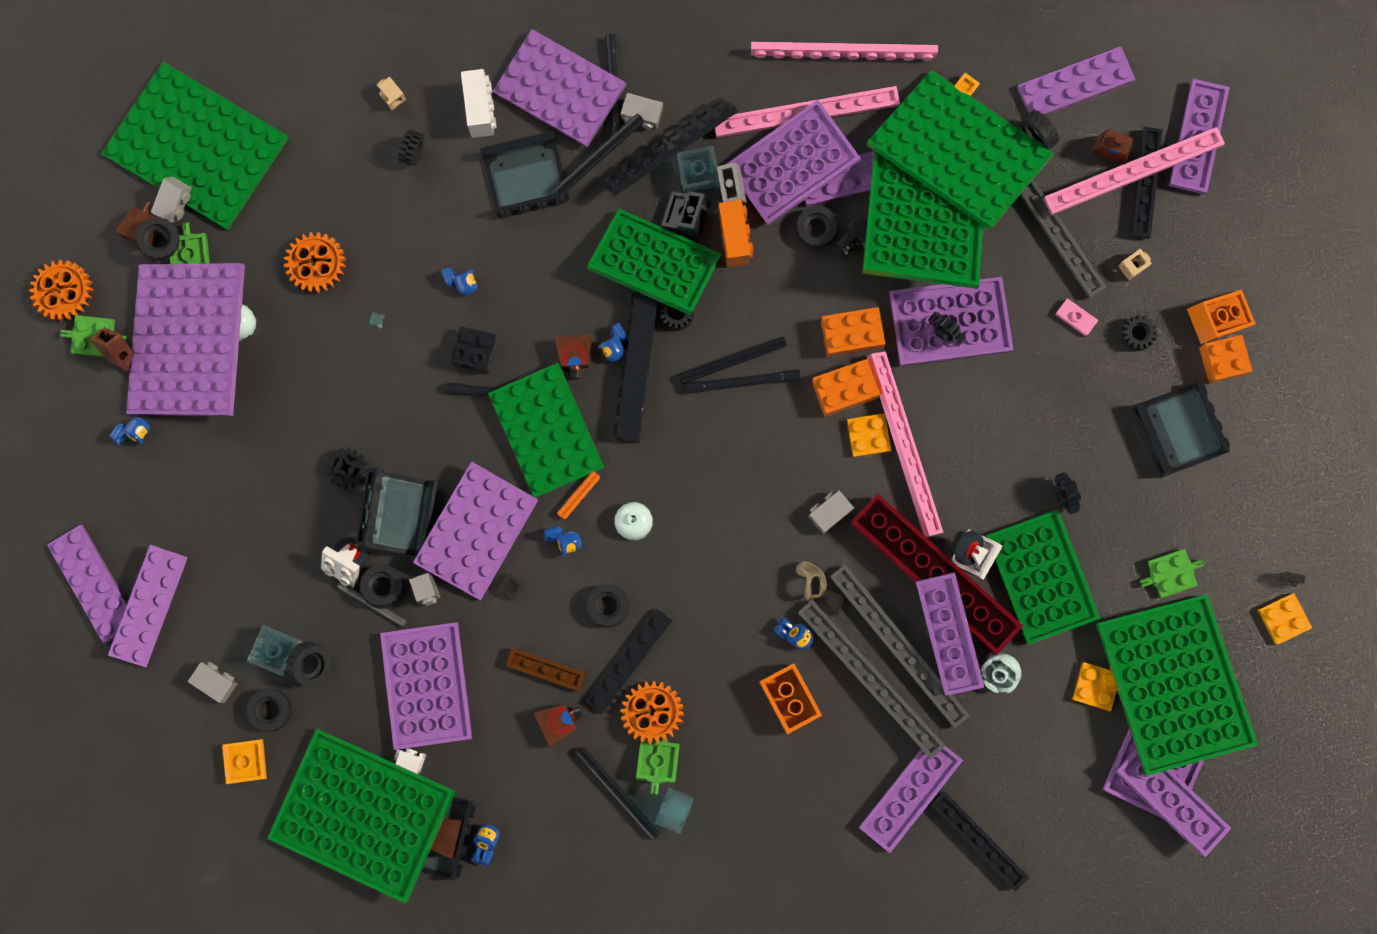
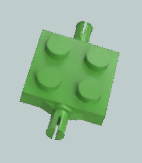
M182 223L183 234L179 237L180 245L175 254L170 256V264H210L207 235L205 233L192 234L190 233V224Z
M75 315L73 329H61L60 337L71 338V353L104 357L89 339L103 327L114 331L115 320Z
M1181 549L1147 561L1150 577L1140 580V583H1143L1140 585L1144 588L1153 584L1157 589L1159 598H1163L1198 586L1194 570L1205 565L1202 559L1191 563L1186 550Z
M663 738L660 739L659 745L656 740H653L652 745L649 744L648 740L644 744L640 742L636 780L650 782L651 795L654 794V787L655 795H658L659 784H675L680 744L665 742Z

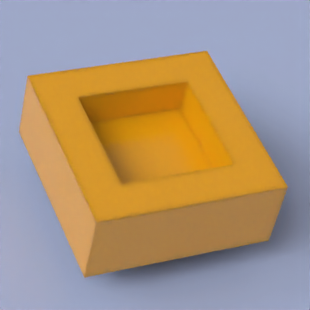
M964 73L954 87L971 96L980 83L967 73Z

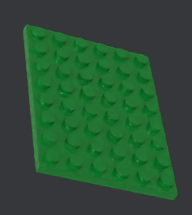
M163 62L101 154L160 189L163 179L174 177L192 188L189 193L190 199L185 205L224 229L229 230L289 137Z
M931 70L868 140L867 146L991 231L1052 158L1054 152L1047 150L1041 143L967 93L959 91L954 87L955 85Z
M874 151L862 273L978 289L980 284L983 225Z
M1207 594L1096 624L1145 776L1258 745Z
M316 729L267 839L396 900L407 903L456 791L325 731Z

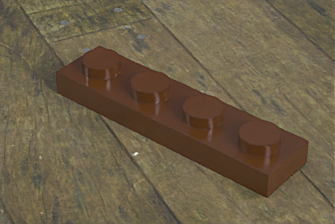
M515 648L511 649L506 663L507 667L579 692L586 674Z

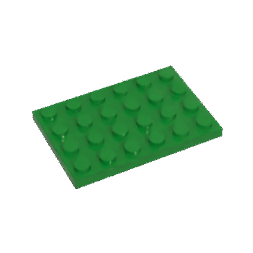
M618 209L588 263L587 270L688 315H692L721 258V253Z
M559 363L488 393L534 498L583 478L592 471L596 472L604 468Z
M1059 510L985 536L1002 545L994 561L1017 621L1023 625L1021 631L1026 645L1101 619Z

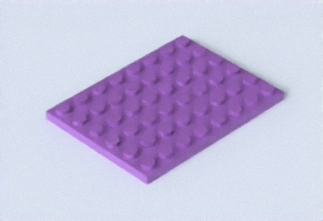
M244 264L139 265L132 340L134 357L131 359L126 414L233 416L245 272Z

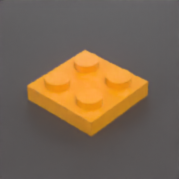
M885 413L847 419L853 458L891 452Z
M1294 593L1258 609L1275 645L1312 628Z
M1082 662L1072 700L1111 711L1117 692L1111 670Z
M263 739L222 745L226 784L267 779Z

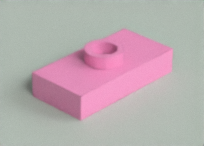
M1068 298L1055 314L1084 336L1090 333L1098 321Z

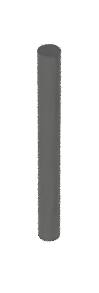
M341 582L339 583L338 589L398 625L405 626L407 620L386 608H373L370 604L366 603L360 592L350 586L343 585Z

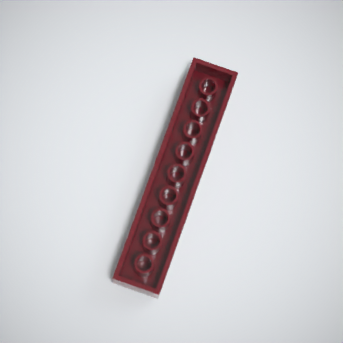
M879 494L850 523L854 529L915 584L919 580L955 572L971 636L992 655H997L1023 627L1019 621Z

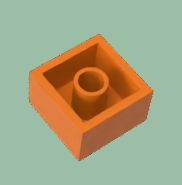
M1242 335L1205 343L1199 348L1209 384L1246 376L1253 371Z

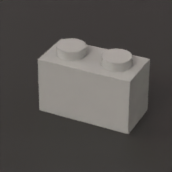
M627 93L621 111V120L627 123L638 113L644 119V122L641 124L643 128L652 130V128L657 129L663 111V102Z
M736 163L717 166L723 202L742 200V204L747 203L740 166Z
M174 177L163 179L151 213L163 219L166 218L169 222L179 221L184 215L183 209L190 199L189 193L192 187Z
M840 490L836 493L832 491L824 498L826 501L822 505L817 503L810 509L811 514L809 518L823 534L854 509Z
M429 573L409 580L418 603L429 606L437 603L436 599L441 598L434 577Z
M210 661L208 663L200 662L188 682L217 702L225 703L238 683L233 681L234 677L229 673L218 671L219 667Z

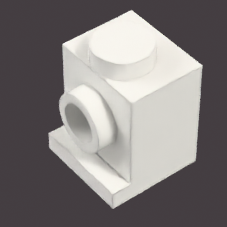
M406 748V751L398 749L394 756V761H396L397 765L415 773H420L426 754L420 753L418 756V752L409 748Z

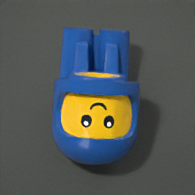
M452 268L441 270L445 283L451 287L455 285L460 294L470 295L477 290L478 284L473 276L475 273L474 269L459 275Z
M620 323L610 327L612 338L597 346L598 349H602L609 362L618 361L624 356V347L621 341H625L626 333Z
M135 417L126 426L122 423L116 425L109 438L117 445L127 438L143 444L144 441L142 439L149 432L150 426L143 418Z
M558 526L544 530L545 541L557 542L562 557H566L568 553L579 551L582 546L581 537L574 531L562 533V528Z
M784 617L778 620L779 625H776L773 631L779 637L787 640L799 650H805L811 646L813 635L804 625L796 624L793 626Z
M485 824L477 831L473 840L477 846L471 859L473 863L478 864L480 862L481 865L488 866L499 839V831L495 826Z

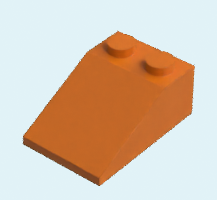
M1242 289L1201 302L1187 309L1201 344L1256 325Z

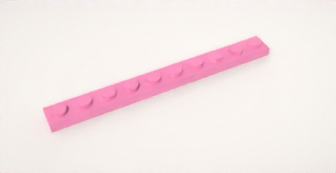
M751 42V56L757 58L792 56L795 59L811 57L812 59L848 57L850 60L866 58L868 60H875L877 58L895 60L896 58H903L906 61L914 59L931 61L936 59L938 54V45Z
M897 86L819 99V102L831 118L900 105ZM816 100L735 114L715 128L716 138L777 128Z
M1215 127L1044 197V201L1050 214L1054 215L1222 147L1225 143L1218 128Z
M886 352L870 354L867 356L880 392L881 403L925 537L941 534L943 529Z

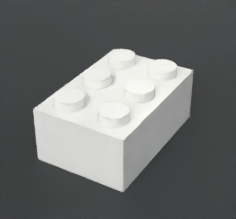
M484 69L461 72L467 126L471 137L494 135L493 129H496L497 126L493 113L494 102L491 96L492 86L489 75H485Z

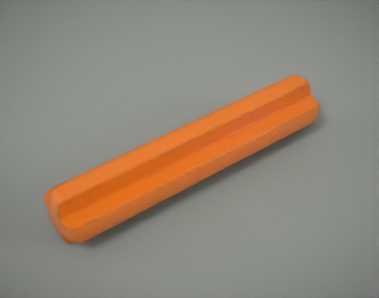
M592 471L557 514L565 520L598 482L600 476Z

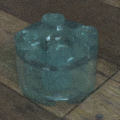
M669 787L654 824L680 834L694 797Z

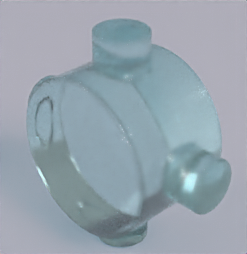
M372 313L369 324L381 328L385 318L384 315Z

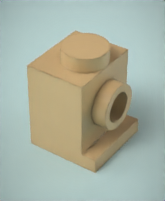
M390 77L382 79L377 84L381 91L379 93L380 97L385 103L387 102L391 111L406 100L403 92Z
M1139 249L1123 260L1118 267L1130 281L1152 263L1150 262L1149 255Z

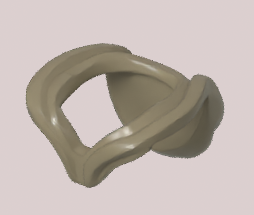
M800 562L796 567V573L799 576L806 577L805 599L822 597L826 592L827 586L824 573L810 562ZM813 577H818L820 580L819 594H811L810 584Z

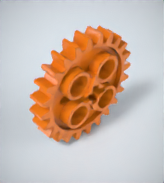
M310 232L308 238L304 234H302L303 240L295 238L297 244L290 243L293 249L286 250L289 256L284 257L285 261L289 262L284 264V267L289 269L285 272L287 276H291L289 280L295 282L294 285L297 288L301 286L303 291L308 288L310 293H313L314 288L320 293L322 287L325 291H328L327 285L334 288L333 281L340 282L337 276H344L340 269L346 268L345 264L341 263L346 261V258L341 256L344 254V251L339 249L341 247L340 244L335 243L333 237L329 239L327 234L322 237L320 232L317 233L316 237ZM322 249H327V253L325 255H319V252ZM303 252H309L306 258H301ZM317 259L318 262H316V265L313 266L312 264L315 262L314 260ZM324 267L330 268L328 273L321 274ZM310 269V275L303 277V272Z
M59 260L57 265L54 261H51V267L44 264L45 270L38 269L40 275H33L36 282H30L34 286L33 289L29 290V292L34 294L30 299L36 301L33 303V306L38 308L37 311L39 313H44L43 316L46 318L50 317L55 321L58 317L60 321H63L65 316L68 320H71V314L78 316V310L84 312L83 305L89 306L86 299H92L88 295L89 292L93 291L92 288L88 287L92 282L87 280L90 276L84 273L85 270L82 267L79 268V265L76 263L72 264L67 260L64 264L62 260ZM71 275L70 281L65 283L66 277ZM53 281L52 286L47 288V283ZM76 293L75 298L70 300V295ZM57 298V303L51 306L53 299Z
M646 681L644 688L638 684V691L631 689L633 695H626L629 701L622 702L626 709H621V713L625 715L621 717V720L626 722L623 726L625 729L630 728L628 734H634V740H638L641 737L642 744L647 739L650 745H652L653 740H656L659 745L661 738L667 742V735L674 737L672 731H679L677 724H683L679 717L684 716V712L679 711L684 708L683 704H678L681 698H675L677 692L672 691L670 693V686L664 689L663 682L657 686L655 681H653L652 686H649ZM658 698L665 699L662 705L655 704ZM639 702L646 703L643 709L636 708ZM652 709L655 710L654 716H650ZM666 716L669 718L667 723H659L661 717ZM647 720L650 722L647 728H640L642 721Z

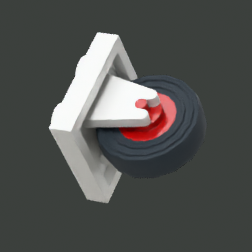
M968 529L958 541L955 554L951 560L961 570L984 580L1002 545Z
M346 537L339 540L333 550L326 546L322 552L321 569L326 575L339 579L343 585L354 588L358 583L359 569L367 560V548L355 545L356 538Z

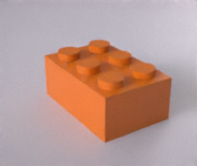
M742 200L719 203L718 215L727 268L747 265L750 263V258H753L752 242H748L750 240L749 223L745 224L747 222L746 205L742 206Z
M879 307L822 316L821 326L827 358L883 349L885 346Z
M867 359L814 377L812 380L824 417L873 401L880 396Z
M794 663L759 682L786 734L822 716Z

